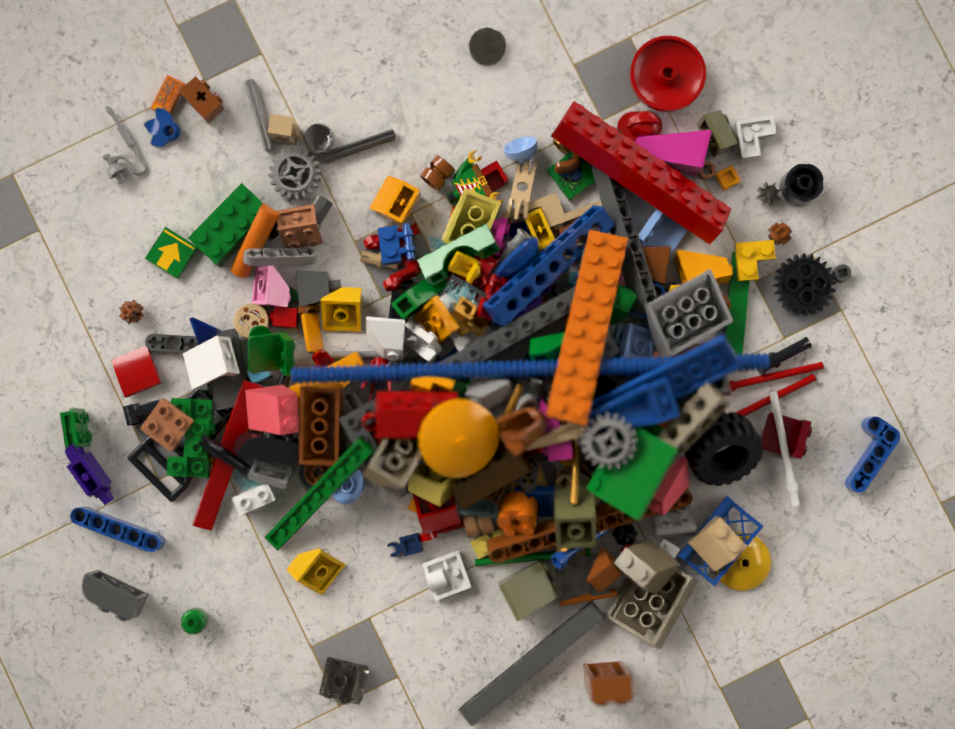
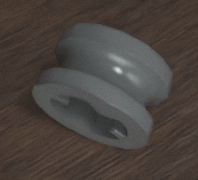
M845 264L835 267L832 271V274H835L833 279L837 282L848 280L852 274L850 267ZM843 269L846 276L840 278L838 276L840 273L837 272Z

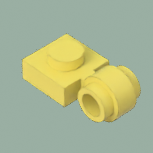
M501 528L494 530L491 538L503 535L504 531ZM482 534L470 541L478 559L488 555L486 543L491 539L488 534Z

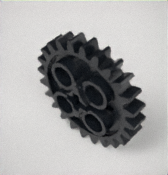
M805 253L801 254L800 258L796 254L793 256V260L790 257L786 259L787 264L784 262L780 264L782 269L776 270L779 276H775L773 279L778 281V283L774 284L773 287L778 288V291L774 295L780 294L781 297L777 301H784L783 308L790 306L789 312L796 309V315H799L801 311H803L804 316L808 315L809 311L811 314H815L816 309L822 311V305L828 306L827 300L833 299L830 293H834L836 290L831 288V286L837 284V282L831 281V278L835 277V274H829L832 267L826 269L827 261L820 263L821 257L813 260V254H810L808 258H806ZM801 267H805L807 269L808 273L806 276L801 274ZM813 272H816V275L805 285L806 287L801 289L796 297H793V294L804 284L803 282L808 280ZM788 280L794 282L795 288L793 290L788 287ZM815 280L821 282L822 286L820 289L816 288ZM803 293L807 294L809 297V301L807 303L804 302L801 298Z

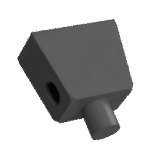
M296 270L299 307L321 304V298L342 288L341 280L330 281L327 272Z

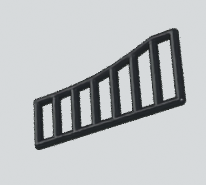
M214 380L211 381V382H209V383H207V387H208L212 382H214ZM193 390L186 397V399H196L200 395L204 400H213V397L206 390ZM229 408L228 411L225 409L216 411L222 418L216 424L215 435H212V440L216 438L229 421L233 408ZM147 436L128 455L127 459L170 502H174L189 487L193 477L172 476L180 485L171 492L137 458L146 450L167 471V460L151 445L154 439ZM181 447L179 450L174 451L179 457H183L184 450Z

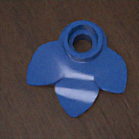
M156 108V118L145 122L144 126L153 135L151 145L161 147L166 145L168 141L178 139L181 131L178 124L173 122L172 115L167 110ZM170 128L174 129V133L172 135L169 133Z

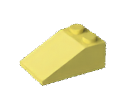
M465 188L448 221L442 236L443 242L449 244L458 237L466 235L485 224L491 229L501 202Z

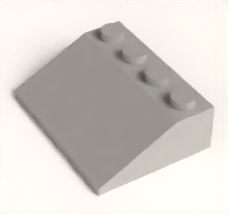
M711 269L645 305L652 340L660 356H674L733 322Z

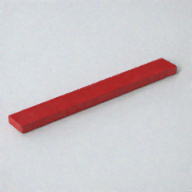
M244 379L221 441L224 448L236 455L233 451L236 440L248 430L245 390L263 387L261 384ZM218 457L215 458L192 523L195 527L212 531L234 469Z

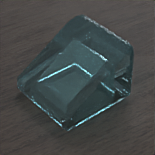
M239 471L233 476L243 491L257 483V481L248 479V475L244 476Z

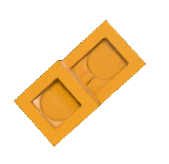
M437 377L412 379L410 389L431 392V389L434 388L443 392H452L454 381Z

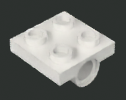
M459 550L422 563L435 601L472 587Z

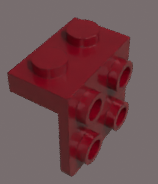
M770 412L767 415L761 437L763 450L782 455L774 414ZM782 415L790 458L802 459V456H805L807 452V445H805L807 438L812 433L811 421L798 420Z

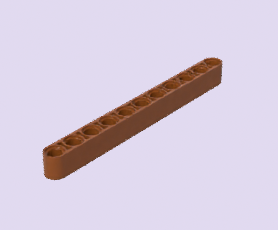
M688 488L667 512L688 506L692 502L693 496ZM609 503L595 507L596 533L638 521ZM647 508L641 520L659 515V513L652 512ZM555 519L536 524L532 535L519 533L509 537L503 534L489 539L486 543V548L491 561L500 563L556 546Z

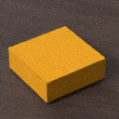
M732 165L714 175L723 191L741 182Z

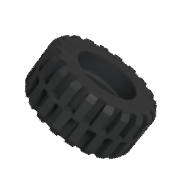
M723 412L687 449L684 456L688 459V464L699 481L708 485H729L733 481L738 482L742 480V477L748 476L751 470L758 466V461L760 462L762 458L763 442L749 419L734 412H729L728 414Z

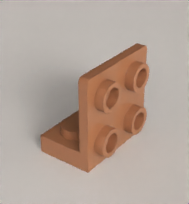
M314 204L277 210L280 213L277 219L278 231L285 248L315 247L323 244V239L317 225Z
M162 398L140 430L167 450L173 452L181 447L182 443L180 440L194 420L168 400Z

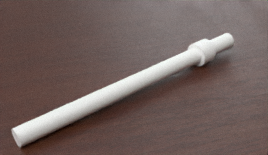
M777 391L769 392L787 479L786 489L789 491L792 506L800 505L797 494L799 489L794 479Z

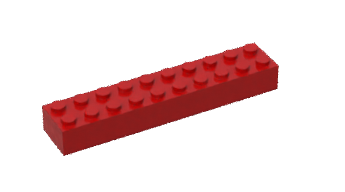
M575 101L572 102L553 131L552 138L709 245L720 235L731 212V208L726 203L721 202L712 196L710 192L705 191L696 185L695 182L683 176L679 171L667 165L663 160L655 157L631 138L620 133L615 127L604 122L599 116L585 109L583 105Z

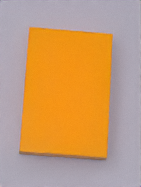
M438 295L431 298L413 317L415 323L419 322L426 329L427 333L431 331L438 337L437 342L439 345L459 328Z

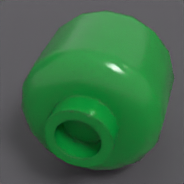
M191 608L182 615L181 627L188 634H198L207 627L208 615L201 608Z

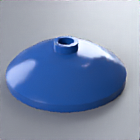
M534 236L523 242L503 261L496 270L495 275L498 278L505 277L511 280L537 256L539 240Z

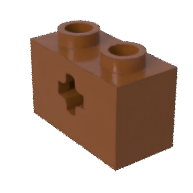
M195 76L179 92L200 116L209 123L225 109L221 104L223 100L217 93L212 94L209 91L211 87L204 79L200 81ZM203 96L206 100L203 101L200 98Z

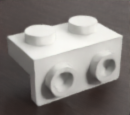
M409 320L405 324V327L412 334L406 340V346L431 363L443 350L437 342L438 337L431 331L427 333L426 329L419 322L415 324Z

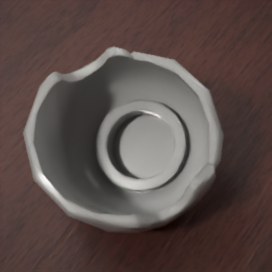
M316 122L306 129L304 140L313 152L324 154L334 146L335 135L327 125Z

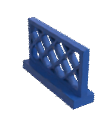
M726 496L697 533L715 516L722 519L726 516L727 521L724 522L729 527L730 523L741 522L742 534L736 535L738 537L743 536V542L748 546L764 526L733 502L730 497ZM733 507L740 512L741 520L729 521L728 513ZM743 522H752L757 526V529L753 533L745 534ZM688 543L678 554V557L715 586L741 553L733 561L726 564L722 571L721 568L718 569L719 575L715 580H712L707 575L706 567H709V565H706L704 560V565L698 566L689 561L694 554L698 553Z

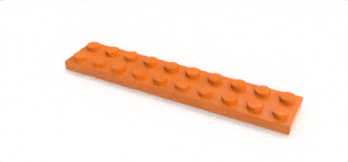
M589 230L546 412L547 418L586 426L628 238Z

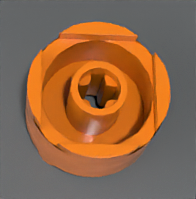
M511 492L504 495V498L500 501L497 523L506 536L510 537L519 533L532 535L534 533L539 507L535 498L531 496L530 499L525 496L526 493Z

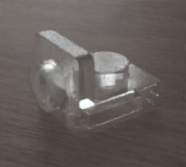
M301 335L290 336L294 339L296 349L293 351L295 364L309 362L310 357L306 351L305 338L301 337Z

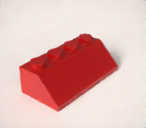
M377 391L375 399L377 439H419L420 428L427 415L440 404L458 399V392Z

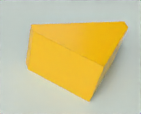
M541 208L528 213L525 223L531 237L535 236L539 240L538 250L540 251L551 244L555 238Z

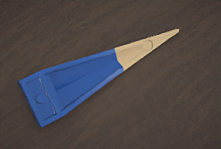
M664 377L649 384L645 383L590 411L586 424L592 425L590 422L591 418L598 421V414L605 418L607 412L610 418H613L614 414L617 413V420L624 416V424L631 422L630 428L662 423L678 417L680 414L668 379ZM566 423L539 437L526 450L583 437L581 432L587 430L585 426ZM609 426L602 427L595 433L604 432Z

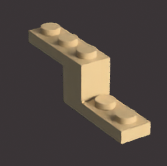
M553 193L530 202L528 213L541 208L550 229H553L555 232L563 228L565 224L574 223L591 206H602L601 201H597L564 214L557 193ZM521 205L518 220H514L515 208L512 209L510 218L506 217L507 211L502 212V217L507 218V222L509 221L510 224L519 221L524 213V205Z

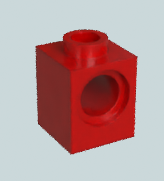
M274 306V311L270 313L272 326L298 329L300 315L298 308Z

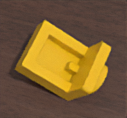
M459 251L455 253L448 265L449 271L466 277L467 282L470 284L480 274L478 260Z

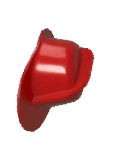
M634 111L625 113L620 117L617 129L621 130L626 137L635 141L637 137L660 135L663 125L659 116L654 112Z
M477 255L474 257L478 260L480 266V274L476 278L478 287L474 295H477L483 286V277H488L501 256L496 259L490 256L484 260Z

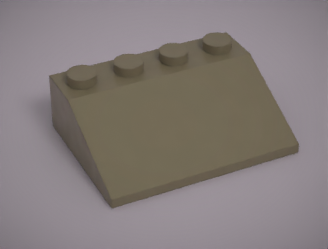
M677 569L659 593L655 595L640 587L628 576L609 609L606 618L653 647L661 649L698 580Z

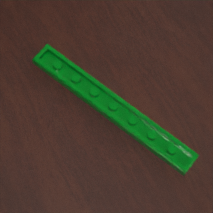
M362 436L358 438L264 538L277 551L280 550L375 452L371 445Z

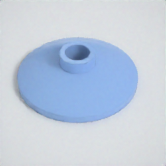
M359 469L333 494L337 502L350 504L359 498L365 483L363 473Z

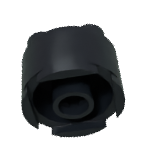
M797 164L783 176L779 186L785 200L795 206L808 204L821 194L824 187L823 174L812 164Z

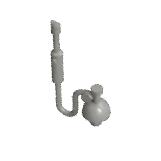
M106 105V111L116 123L117 130L143 165V170L138 172L126 156L118 155L111 157L109 154L104 155L102 158L110 166L107 170L109 179L116 178L119 184H122L126 181L122 175L126 169L121 164H118L119 159L125 160L131 171L136 175L146 173L147 165L136 149L135 142L124 125L120 124L112 108Z

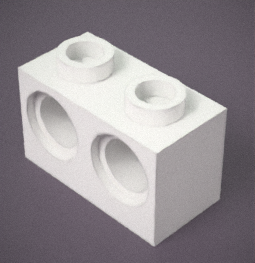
M268 484L260 485L232 498L239 516L279 499L274 487Z

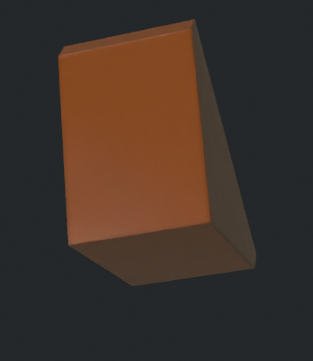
M605 548L600 549L586 580L598 592H602L622 576L620 568L614 564L616 558Z

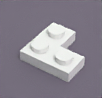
M773 115L739 120L734 123L741 160L760 157L761 152L758 138L776 135Z

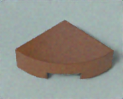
M318 305L298 307L300 315L318 314L320 312Z

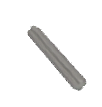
M249 79L244 82L263 148L265 152H270L274 150L273 141L267 133L268 124L254 79Z

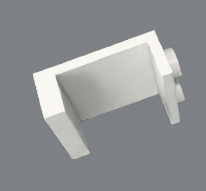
M216 336L183 353L189 381L194 390H207V383L223 375L235 376L240 374L230 337Z

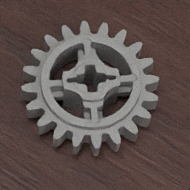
M291 147L290 153L283 149V156L277 153L279 160L272 159L275 166H269L273 173L268 174V176L274 179L270 184L272 186L277 185L274 190L276 192L281 190V197L287 194L288 199L291 200L294 195L296 200H299L302 194L306 199V192L313 194L311 188H318L315 181H321V178L316 176L322 173L320 169H316L320 164L319 162H314L316 159L314 155L309 157L310 153L308 150L302 154L301 147L298 148L297 152ZM293 160H301L306 165H297ZM287 163L286 170L280 176L283 166ZM295 170L297 171L296 177L293 176V171ZM310 172L307 182L303 184L304 177ZM283 183H294L297 188L287 187Z
M608 412L605 418L598 414V421L591 418L590 422L592 425L586 424L585 429L587 431L581 432V436L585 438L581 439L580 444L586 445L582 448V452H588L586 459L593 457V465L599 461L600 468H603L605 463L608 464L609 469H611L612 463H615L616 467L619 468V461L627 463L625 456L633 457L632 452L629 450H636V446L631 444L637 442L636 437H631L636 433L635 429L629 430L631 422L624 424V416L617 420V413L614 414L613 418H610ZM609 426L606 431L595 433L598 429ZM616 428L623 433L626 441L621 440L616 435ZM611 434L612 441H610L606 448V440ZM592 441H596L601 446V453L595 449ZM615 449H622L616 454L609 455Z

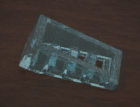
M454 275L451 276L443 291L444 294L458 301L460 298L458 294L462 286L466 287L462 294L464 298L469 290L473 291L469 301L472 302L476 294L480 295L475 303L477 306L479 305L480 298H486L487 295L485 292ZM456 282L458 283V286L455 292L453 293L451 292V290Z

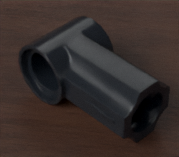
M160 400L124 406L123 411L127 426L140 424L147 420Z

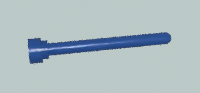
M612 529L596 533V540ZM570 548L565 552L558 551L551 556V560L556 568L562 569L567 565L569 558L584 548Z

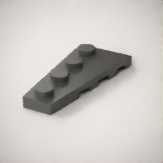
M235 328L219 331L217 336L230 337L240 374L235 376L223 375L214 380L212 411L233 408L243 379L247 380L239 336Z

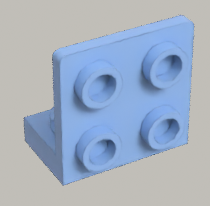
M656 209L638 235L642 246H671V255L687 231Z

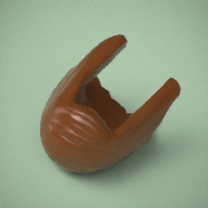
M532 407L514 411L496 419L498 426L503 424L499 430L501 440L505 442L507 449L515 456L524 452L541 437L547 426L544 414Z

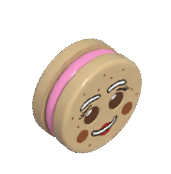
M254 303L241 306L236 311L233 319L234 327L238 334L247 339L253 327L262 325L270 329L271 326L270 315L267 310Z

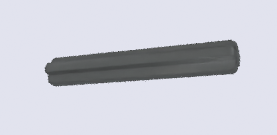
M390 129L329 150L323 156L325 161L329 163L396 139L394 130Z

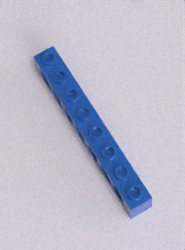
M591 206L483 304V307L495 323L503 326L511 323L514 319L513 317L525 310L528 304L533 299L538 298L546 287L552 285L560 274L565 273L571 264L581 259L591 226L594 231L609 233L614 223L604 207Z

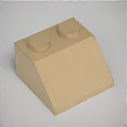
M718 516L709 521L687 542L714 572L733 561L747 548L745 543Z

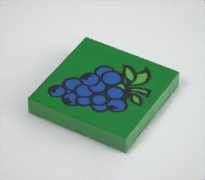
M573 151L558 162L571 160L573 158ZM581 157L578 169L571 173L557 174L555 172L556 163L546 170L568 201L595 182L591 165Z

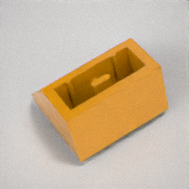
M387 176L369 209L403 227L421 195L420 189L403 180Z

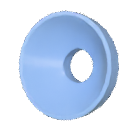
M521 137L507 143L503 150L507 158L515 162L524 163L533 158L538 148V142L535 137Z

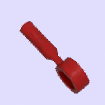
M366 413L362 417L363 428L367 431H374V436L380 445L383 439H377L376 422L373 425H366L368 419H376L375 413Z
M461 520V524L426 534L421 532L419 534L421 542L433 540L440 533L446 534L464 528V521Z

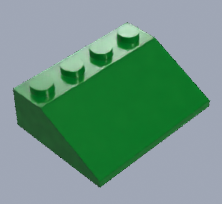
M639 426L629 429H635L636 431L631 436L637 438L636 443H631L636 446V450H629L632 452L633 457L625 456L627 463L619 461V468L616 467L615 463H612L611 469L608 468L607 463L604 464L603 468H600L599 464L586 488L597 497L638 521L643 517L679 451ZM618 430L616 435L621 440L626 441L623 433ZM615 449L609 455L616 454L622 449Z

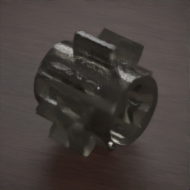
M765 182L763 184L764 189L762 187L757 189L760 194L756 199L762 201V206L765 203H769L772 206L774 205L773 200H780V197L777 195L781 189L775 187L776 183L768 186V183ZM767 191L770 192L771 197H767Z

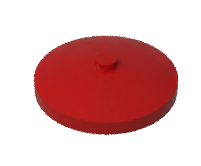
M671 35L655 37L644 43L634 55L629 72L631 87L637 98L649 108L660 112L679 111L692 104L700 95L705 85L706 65L704 59L692 43L681 37Z

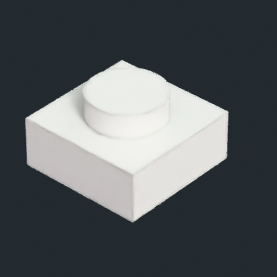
M665 539L660 544V547L674 559L677 558L681 551L680 548Z

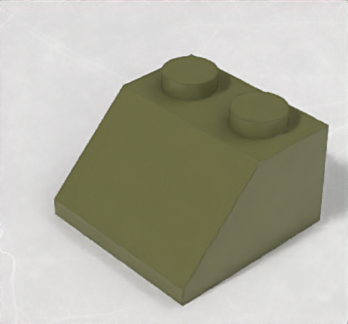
M721 110L703 115L697 124L700 131H712L708 148L714 158L734 149L738 144L737 135L734 131H731L729 120L725 114H722Z

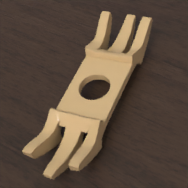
M531 159L524 162L523 172H520L522 163H517L515 179L507 208L506 217L508 218L511 216L513 203H515L514 220H518L522 204H524L523 220H527L531 191L539 163L535 162L531 168V173H529ZM524 183L528 186V189L526 191H519L517 186Z

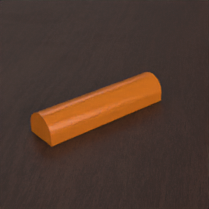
M266 204L260 206L230 268V271L237 277L247 278L250 276L254 266L246 265L243 262L244 251L247 249L263 248L280 213Z

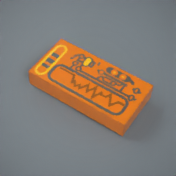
M167 75L151 109L156 112V108H162L171 114L181 95L179 90L186 84Z

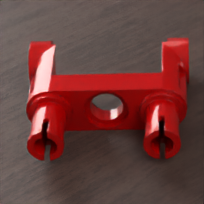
M416 223L410 225L414 236L420 234ZM397 228L398 232L403 231V229ZM377 234L370 235L363 240L366 250L380 249L379 236ZM405 240L399 241L400 248L405 247ZM401 256L405 269L389 275V278L383 282L385 290L387 292L394 291L403 282L419 276L422 270L418 261H407V256Z

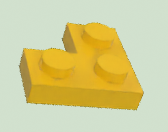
M774 240L734 244L738 282L758 280L757 261L776 259Z

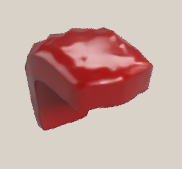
M325 349L316 351L311 357L317 367L321 366L324 368V366L335 363Z

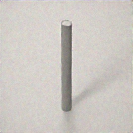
M332 351V359H342L355 351ZM359 351L362 359L381 357L376 351ZM404 351L403 359L409 358V351Z

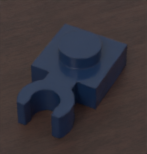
M419 532L400 537V543L393 541L387 545L388 547L394 546L396 548V552L390 554V557H396L402 551L404 557L424 551Z

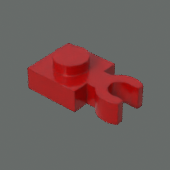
M492 274L491 278L483 277V285H493L492 291L494 292L496 287L502 288L510 281L505 277L498 278L495 274Z
M487 284L485 288L486 298H480L476 316L493 320L483 307V304L499 291L500 287H496L495 292L492 293L493 285Z

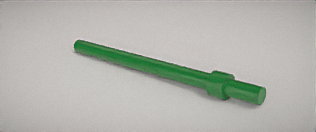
M585 548V555H591L590 548ZM555 551L531 553L500 563L492 562L490 557L475 559V566L550 560Z

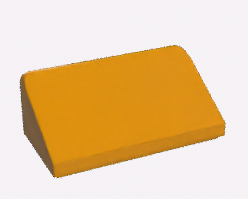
M302 314L301 319L306 351L308 353H315L323 349L318 314Z

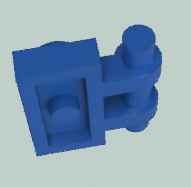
M410 223L403 224L402 232H398L397 225L378 228L383 266L401 264V256H407V261L415 260L414 254L416 249L412 241L414 234ZM400 240H405V247L400 248Z

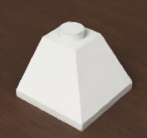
M366 316L367 342L382 358L390 361H403L405 320Z

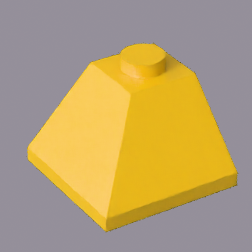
M342 287L321 298L323 331L361 332L362 288Z
M318 548L298 554L286 570L298 583L323 595L346 564Z

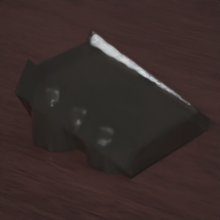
M328 657L319 695L328 699L340 700L343 704L353 703L359 705L363 700V693L369 673L368 666Z

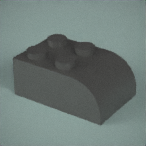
M100 570L86 573L82 581V592L85 598L98 606V610L105 613L111 612L121 621H129L139 616L149 596L148 593Z

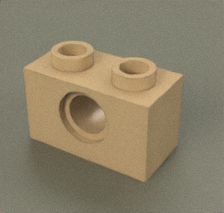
M277 114L270 115L267 133L273 142L296 145L297 140H300L301 129H299L294 117Z

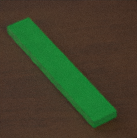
M733 251L731 256L733 275L729 280L728 298L731 303L729 312L733 322L725 326L724 336L737 356L742 354L743 356L749 281L738 282L735 251Z

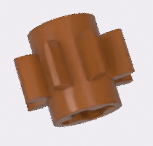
M776 222L768 229L770 232L768 238L774 240V244L777 246L780 243L784 246L792 239L790 236L792 230L784 222L780 224Z
M134 299L132 302L124 301L125 303L119 307L122 312L119 317L128 324H131V322L138 323L144 316L141 312L144 307Z

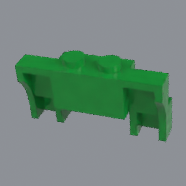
M171 398V403L191 417L194 422L185 433L183 457L168 456L167 476L208 478L210 475L211 453L199 446L198 441H202L200 438L204 434L211 439L212 435H215L216 424L213 423V400Z

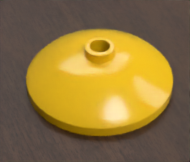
M755 536L720 581L727 587L738 591L751 590L761 585L767 578L771 568V556L764 542ZM744 559L748 561V564L746 566H742V561ZM718 570L715 571L716 576L719 575Z

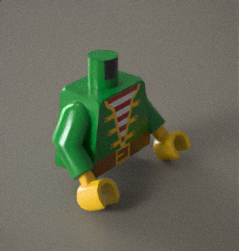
M477 150L471 151L468 154V158L459 166L453 176L452 185L455 191L446 195L450 205L459 201L465 188L497 200V195L501 194L500 192L492 193L478 164H474V162L481 161L482 156L475 159L474 154Z

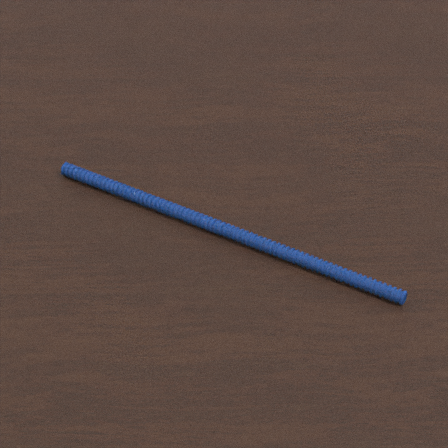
M751 353L750 355L744 354V356L738 354L737 356L742 364V368L738 369L739 372L743 370L748 372L750 369L751 371H755V369L757 371L762 369L767 371L769 369V356L767 353H763V355ZM645 356L644 359L642 357H638V359H635V357H632V359H629V357L625 359L613 357V359L607 358L606 360L601 358L598 374H601V376H604V374L610 376L612 373L613 375H617V373L623 375V373H626V375L630 373L632 375L636 373L639 375L642 373L646 374L675 358L673 356H669V358L663 356V358L657 356V358ZM544 359V361L538 360V362H535V360L528 362V360H525V362H522V360H519V362L507 360L506 363H503V361H500V363H497V361H494V363H491V361H488V363H484V361L478 363V361H475L473 364L472 362H469V364H466V362H463V364H459V362H456V364H453V362L441 364L438 362L437 365H434V363H431V365H428V363H425V365H422V363H419V365L415 363L409 365V363H406L404 366L403 364H400V366H397V364L390 366V364H387V366H384V364H381V366L369 364L368 367L362 365V367H359V365H356V367H353V365L349 367L337 365L335 368L334 366L330 368L328 366H324V368L318 366V368H315V366H312V368L300 366L299 369L293 367L291 379L294 385L297 383L302 385L303 382H306V384L310 382L312 384L316 382L322 384V382L334 384V382L341 383V381L347 383V381H350V383H353V381H356V383L369 381L371 383L372 380H375V382H378V380H381V382L385 380L391 382V380L403 382V380L410 381V379L422 377L450 378L451 380L457 378V380H460V378L472 380L475 377L476 379H479V377H482V379H485V377H488V379H491V377L495 379L497 377H501V379L507 377V379H510V376H513V378H516V376L520 378L526 376V378L538 376L541 378V376L548 377V375L554 377L559 359L556 361Z

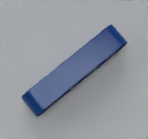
M78 507L70 513V519L74 524L147 552L158 551L165 544L164 537L156 532L90 507ZM80 511L85 513L83 521L78 516ZM98 517L103 520L102 527H99L96 523ZM116 524L121 527L120 534H117L114 530ZM134 531L139 533L138 541L132 538ZM151 538L157 540L156 548L150 545Z

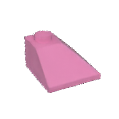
M255 267L251 303L260 306L288 307L291 299L290 288L275 267Z

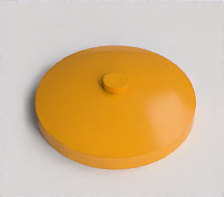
M468 399L450 400L434 408L423 421L419 432V449L428 466L438 474L452 478L466 477L481 470L492 459L498 446L499 431L494 417L481 404Z

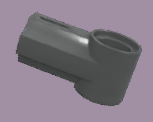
M318 195L313 204L316 208L317 225L320 230L321 223L333 206V203Z

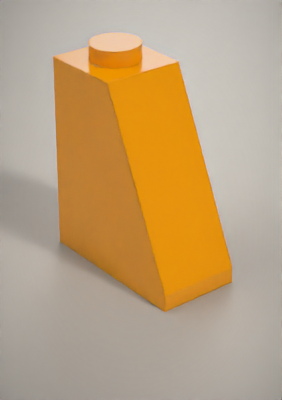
M677 250L673 258L682 284L708 269L712 270L718 285L728 283L733 275L732 265L728 263L726 257Z

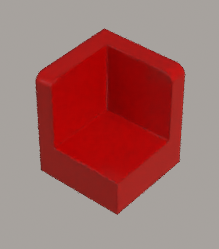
M497 160L481 169L492 192L508 184V178Z

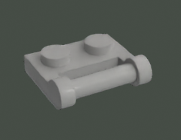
M255 460L248 474V479L286 489L295 467Z

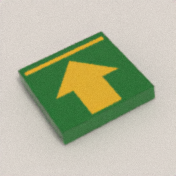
M165 227L145 259L179 279L198 247Z

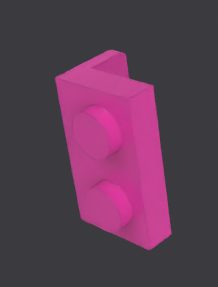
M500 217V220L494 219L490 229L500 249L499 252L492 255L495 259L504 252L506 243H503L504 235L508 236L510 225L507 224L508 219Z

